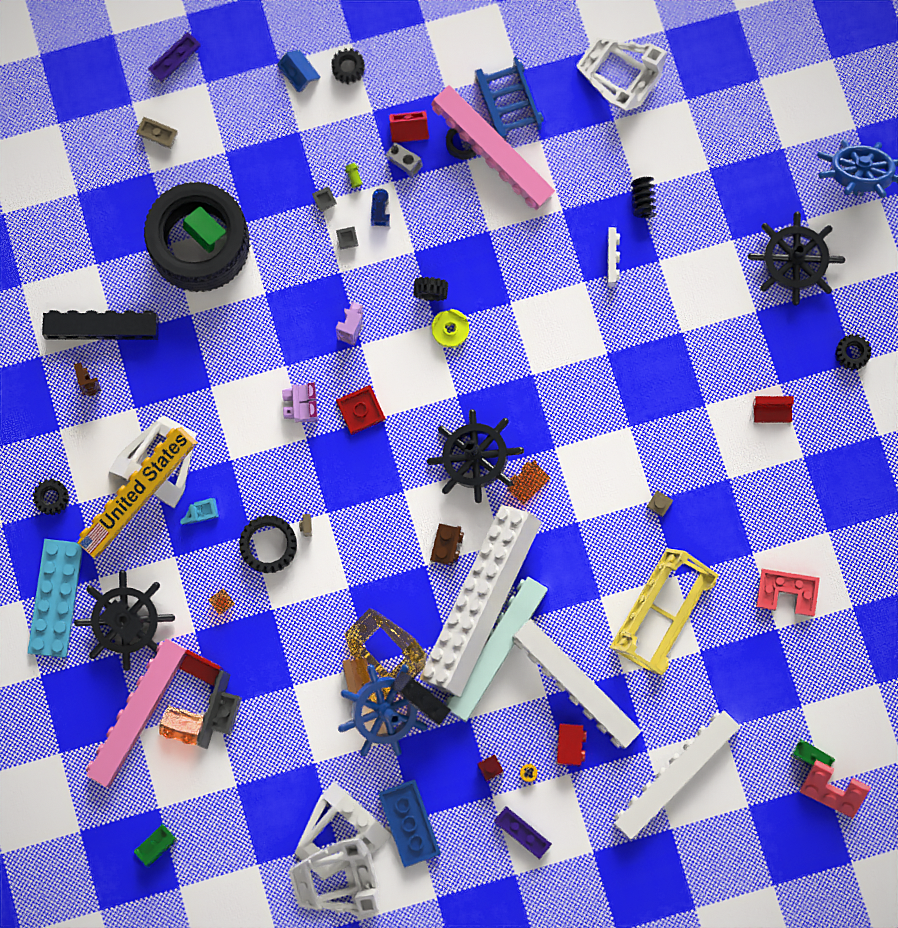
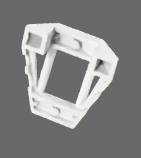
M597 37L576 67L610 104L628 111L641 106L661 78L667 51L649 43L642 45L633 41L626 43L619 42L616 39ZM620 49L644 54L641 58L643 63ZM610 52L641 71L628 90L619 88L596 73Z
M163 415L120 452L109 472L124 481L128 480L130 482L128 478L135 471L138 472L142 468L138 461L157 434L167 439L166 434L172 428L182 427L196 440L197 433ZM140 445V447L137 449V451H136L135 454L132 456V458H131V459H128V457H129V456L136 450V448ZM194 448L183 460L176 485L168 481V477L153 494L158 500L174 509L185 491Z
M334 781L320 796L295 854L301 860H305L320 852L321 850L312 841L338 812L359 831L353 839L360 838L363 840L366 837L371 842L367 845L370 854L379 850L392 834ZM327 803L332 806L331 809L315 826ZM343 860L312 870L325 880L350 866L351 863L350 860Z
M360 838L337 842L288 870L298 907L315 910H334L336 913L348 912L357 916L375 914L380 911L379 885L369 848ZM350 860L356 885L317 896L310 870L339 861ZM357 893L355 896L356 903L326 902Z

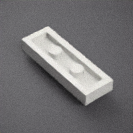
M609 227L607 287H615L616 281H619L620 270H616V263L620 261V252H616V245H620V234H616V227Z

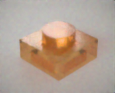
M224 588L208 599L219 616L236 605Z

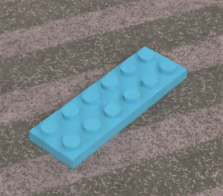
M44 539L28 654L67 658L83 553V548L77 542Z

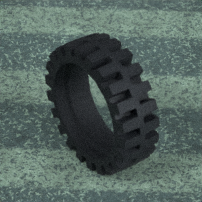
M264 515L263 517H256L257 519L255 520L252 519L244 527L239 539V547L243 559L252 569L258 572L268 574L283 570L284 567H287L293 561L297 551V540L293 529L282 518L273 515ZM264 526H273L280 529L287 539V548L284 555L274 562L264 563L259 561L250 551L252 535Z

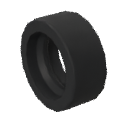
M450 128L446 135V145L449 153L461 160L474 157L476 153L472 148L464 151L455 148L453 137L458 131L455 128Z

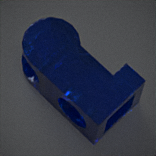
M380 188L373 192L371 226L390 227V214H386L389 195L385 189Z

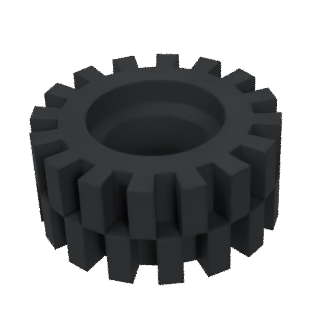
M344 48V51L340 49L338 54L335 53L333 55L334 59L332 58L331 60L333 76L335 75L336 80H340V83L345 81L346 84H349L352 81L354 84L356 79L359 81L361 76L364 75L365 63L359 51L356 50L354 52L353 48H350V50ZM344 61H353L355 63L354 70L351 72L343 71L341 64Z
M419 277L414 281L413 296L426 301H443L447 299L448 282L446 280L435 279V277Z
M850 334L848 337L846 335L837 345L835 355H837L836 360L840 361L839 365H844L845 369L851 368V371H854V369L859 370L866 365L871 357L872 348L871 346L869 347L870 342L865 341L864 336L862 338L859 337L860 334H856V336ZM849 346H857L861 352L860 357L856 359L850 358L846 353Z
M45 479L43 483H38V487L35 486V493L33 492L32 495L34 497L33 502L41 512L46 515H55V513L60 514L62 509H66L65 506L69 503V494L66 487L60 481ZM49 490H54L58 493V499L53 504H48L44 501V495Z

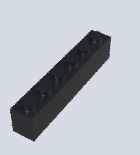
M50 310L48 313H43L42 336L45 340H158L159 317L157 313L150 310L143 311V313H135V311L126 310L124 313H116L113 310H107L105 313H98L94 310H88L86 313H79L76 310L60 313L57 310Z

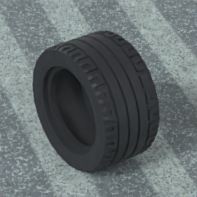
M185 182L171 187L170 190H166L152 204V208L149 209L144 223V241L155 268L171 285L182 288V290H189L190 292L216 290L219 287H223L224 284H228L243 269L242 266L245 265L250 251L248 226L241 207L234 197L230 196L224 189H220L211 183L206 184V182ZM198 207H202L208 214L214 215L224 222L228 230L227 238L222 249L212 258L201 262H187L177 258L169 251L168 237L173 226L181 218L191 214Z

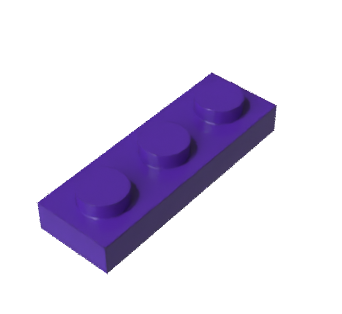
M189 32L185 33L148 68V71L160 83L164 82L201 47V44Z
M507 806L494 820V823L539 860L552 845L551 842Z

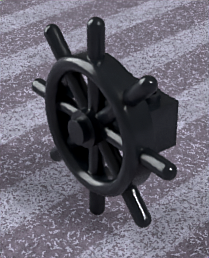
M120 570L119 588L112 589L102 595L92 585L86 587V591L97 602L93 608L91 618L76 619L74 625L76 627L92 626L93 633L99 643L89 653L91 659H95L104 648H107L110 651L122 653L123 669L129 671L131 668L130 653L136 652L146 645L153 652L158 653L156 652L158 645L152 640L156 633L158 622H173L175 620L174 614L158 615L156 607L150 599L160 588L159 582H154L143 593L137 589L127 587V573L125 570ZM128 595L138 598V601L131 608L128 606ZM120 596L119 602L117 600H114L112 603L109 601L114 597ZM145 605L149 615L139 616L137 612ZM103 607H105L106 610L101 614ZM142 623H150L146 634L142 631L145 627ZM100 625H108L112 629L104 636ZM117 634L122 637V645L111 642ZM136 636L140 639L138 642L130 645V642Z

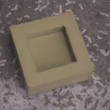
M657 490L648 503L647 508L663 517L673 500Z
M302 514L303 520H299L300 532L303 531L305 537L312 536L311 515Z

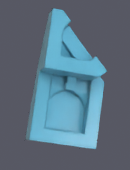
M215 498L195 502L194 505L190 504L187 514L180 521L181 524H191L219 517Z

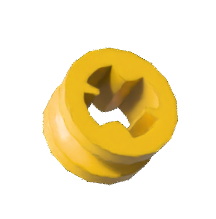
M526 764L521 768L520 776L523 781L532 782L537 778L538 771L534 765ZM526 768L534 770L532 778H529V776L527 778L524 777Z

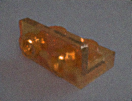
M536 460L531 463L528 461L521 468L522 472L518 476L515 474L510 478L513 481V486H507V490L523 506L551 479L537 465Z
M167 705L159 725V734L168 739L173 738L185 744L196 745L198 733L203 725V716Z

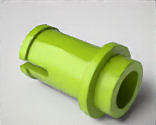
M356 163L346 165L345 173L348 174L351 187L357 188L362 186L363 182L358 172L359 166H356Z

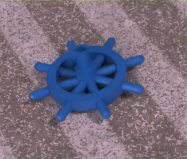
M843 139L840 142L843 148L834 155L822 151L817 153L819 159L831 162L830 170L819 172L818 177L820 179L833 177L839 184L846 187L844 189L845 195L853 193L855 196H858L860 191V196H863L865 192L876 191L881 198H885L887 194L884 189L893 182L898 183V175H895L898 159L893 160L887 153L880 150L882 148L880 142L875 143L873 147L865 145L851 146L847 140Z
M370 664L367 670L371 681L362 686L357 694L347 690L341 691L342 697L353 701L351 708L352 720L339 725L338 731L342 733L356 728L366 739L360 751L362 757L367 756L373 743H391L394 754L400 756L402 751L398 740L406 736L412 727L425 731L428 726L416 720L418 710L404 698L393 702L397 692L392 688L386 699L384 698L382 688L390 687L396 678H378L374 665ZM403 664L400 668L398 675L401 673V671L407 674L409 666L407 664ZM375 692L378 702H373L368 697ZM407 705L406 715L396 711ZM363 706L374 710L362 715ZM376 719L371 730H367L364 723ZM384 721L387 733L378 734ZM401 721L402 723L396 729H394V726L398 725Z

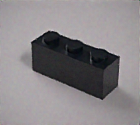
M401 671L390 686L425 717L439 726L451 711L449 707L417 680Z

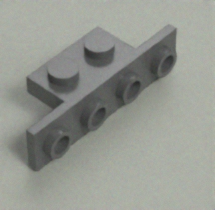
M220 670L215 678V688L209 697V707L203 716V726L197 736V746L208 749L213 731L231 735L242 700L240 696L225 693L231 674Z

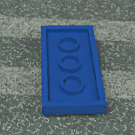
M415 779L378 792L404 868L442 855Z

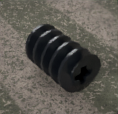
M640 177L631 182L633 188L631 191L633 194L632 201L634 202L633 208L635 209L633 215L635 217L653 218L657 216V213L652 212L657 209V206L651 205L656 202V199L650 198L656 194L654 191H650V189L655 188V185L649 184V182L654 181V177Z

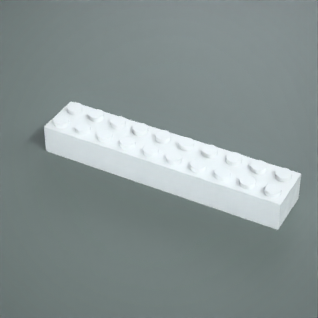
M501 504L419 678L433 688L458 697L461 696L542 523L530 512Z

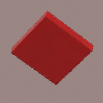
M371 385L336 399V403L351 435L386 420Z

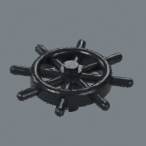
M798 211L793 214V226L783 228L777 233L767 223L761 225V228L771 238L765 253H749L747 256L749 260L764 261L770 278L760 286L761 291H767L774 283L783 288L792 290V303L795 306L800 303V290L810 288L815 284L827 294L832 292V288L822 277L829 263L842 264L845 263L846 259L844 256H829L828 247L823 239L832 232L833 228L831 225H827L822 231L817 233L810 228L801 226V214ZM793 236V249L783 240L784 238ZM801 237L810 240L806 245L800 243ZM778 245L786 254H773V250ZM815 246L820 255H806ZM773 261H782L786 263L779 270H777ZM806 262L820 263V267L815 272ZM793 268L792 279L783 276ZM800 268L809 278L800 280Z
M471 409L469 410V424L458 428L453 433L444 426L438 427V432L447 438L442 456L428 458L426 462L428 465L443 464L448 475L451 477L442 488L443 494H448L456 484L467 488H474V499L479 504L482 502L481 488L494 483L497 479L508 487L513 486V481L503 472L507 466L508 456L523 454L524 448H507L504 439L500 435L501 431L509 423L508 418H503L495 428H492L488 425L477 423L476 411ZM478 434L487 435L478 446ZM470 435V441L464 443L461 440ZM493 441L497 443V450L485 451ZM455 446L465 452L464 454L452 455ZM498 457L495 466L486 460L487 458ZM466 461L456 472L452 463ZM480 465L489 471L488 474L482 477L480 476ZM472 466L473 478L464 477V474Z

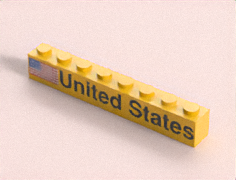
M182 427L172 428L166 434L167 439L164 443L160 442L153 451L155 453L151 458L148 456L141 463L142 468L138 472L135 471L128 478L130 482L118 489L116 492L118 496L114 500H109L104 506V512L97 514L91 522L93 524L89 529L85 528L79 536L81 538L77 543L93 558L102 554L198 444Z

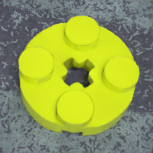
M454 309L438 313L432 322V335L435 341L447 348H457L463 344L469 335V323L466 316ZM453 324L455 331L448 333L445 327Z

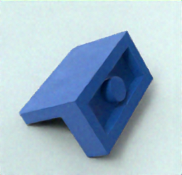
M301 50L286 52L276 64L297 92H302L310 82L319 80L321 77Z

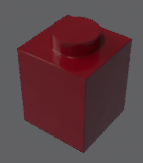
M495 754L477 763L486 783L504 774V770Z

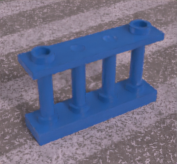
M517 56L513 57V67L489 75L487 73L484 74L482 68L475 70V79L493 128L505 141L509 131L533 123L536 124L538 130H541L542 122H544L541 111L538 112L524 77V65L518 61ZM517 73L520 83L496 91L489 89L488 84L491 81ZM523 90L526 97L525 100L501 108L499 106L496 107L494 102L496 98ZM529 106L532 116L509 124H502V115Z

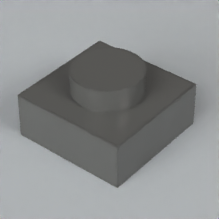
M329 186L312 193V197L320 212L337 205Z
M354 226L336 230L340 250L359 246Z

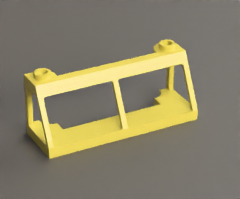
M666 548L609 648L654 674L663 675L669 667V659L666 657L701 594L703 591L714 588L719 575L687 552ZM684 563L700 572L677 615L674 617L652 603L671 570L676 571ZM652 608L673 622L650 662L635 653L637 637L634 635L648 610Z

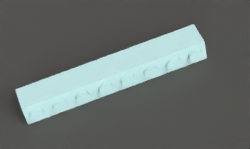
M527 577L526 580H521L516 588L519 592L515 597L512 595L506 604L509 607L506 613L501 612L496 621L499 624L495 630L492 628L487 638L488 642L483 647L461 696L450 695L445 703L451 709L450 713L465 723L515 645L513 642L515 639L512 636L531 619L548 591V588L530 577Z

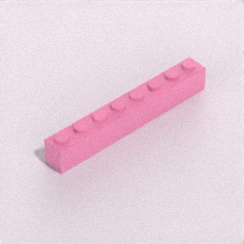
M450 85L433 99L431 104L433 111L439 116L442 115L446 119V124L452 129L455 128L459 132L460 138L465 142L468 141L472 145L473 151L477 155L481 154L486 159V164L492 169L495 168L499 172V177L503 181L508 182L512 186L513 191L521 195L530 208H534L537 211L553 195L555 190Z
M168 639L159 643L156 649L157 655L154 659L151 658L146 666L147 672L144 676L141 675L136 683V686H138L136 691L130 693L126 700V703H128L124 710L121 709L116 717L118 721L115 727L112 726L106 734L108 738L105 744L99 746L96 752L98 756L95 761H91L87 766L86 771L88 773L86 776L107 788H110L187 655L185 653L186 649Z

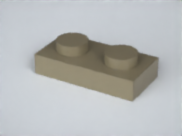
M143 117L136 134L171 149L178 131Z

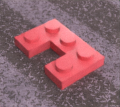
M761 569L756 608L775 611L778 592L797 595L795 614L814 617L820 578Z
M816 760L799 792L854 818L869 793L870 786L852 778L844 792L828 784L834 769Z

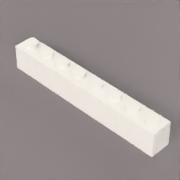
M531 619L512 636L515 639L513 641L514 644L521 650L524 648L529 653L527 657L534 664L538 662L543 667L541 671L548 678L552 676L557 681L555 685L562 692L565 690L570 695L568 698L576 706L579 704L584 709L582 712L588 719L591 720L593 718L598 723L596 726L602 733L605 734L607 732L612 737L610 741L617 748L620 746L626 748L642 732Z
M724 710L721 713L717 711L709 719L712 723L707 728L703 725L696 732L698 737L694 741L690 739L682 747L684 751L680 756L676 753L668 761L671 765L666 770L662 767L655 775L657 779L653 783L649 781L641 789L644 793L639 798L635 795L628 802L630 807L625 812L621 810L614 817L616 820L614 825L630 841L741 727Z

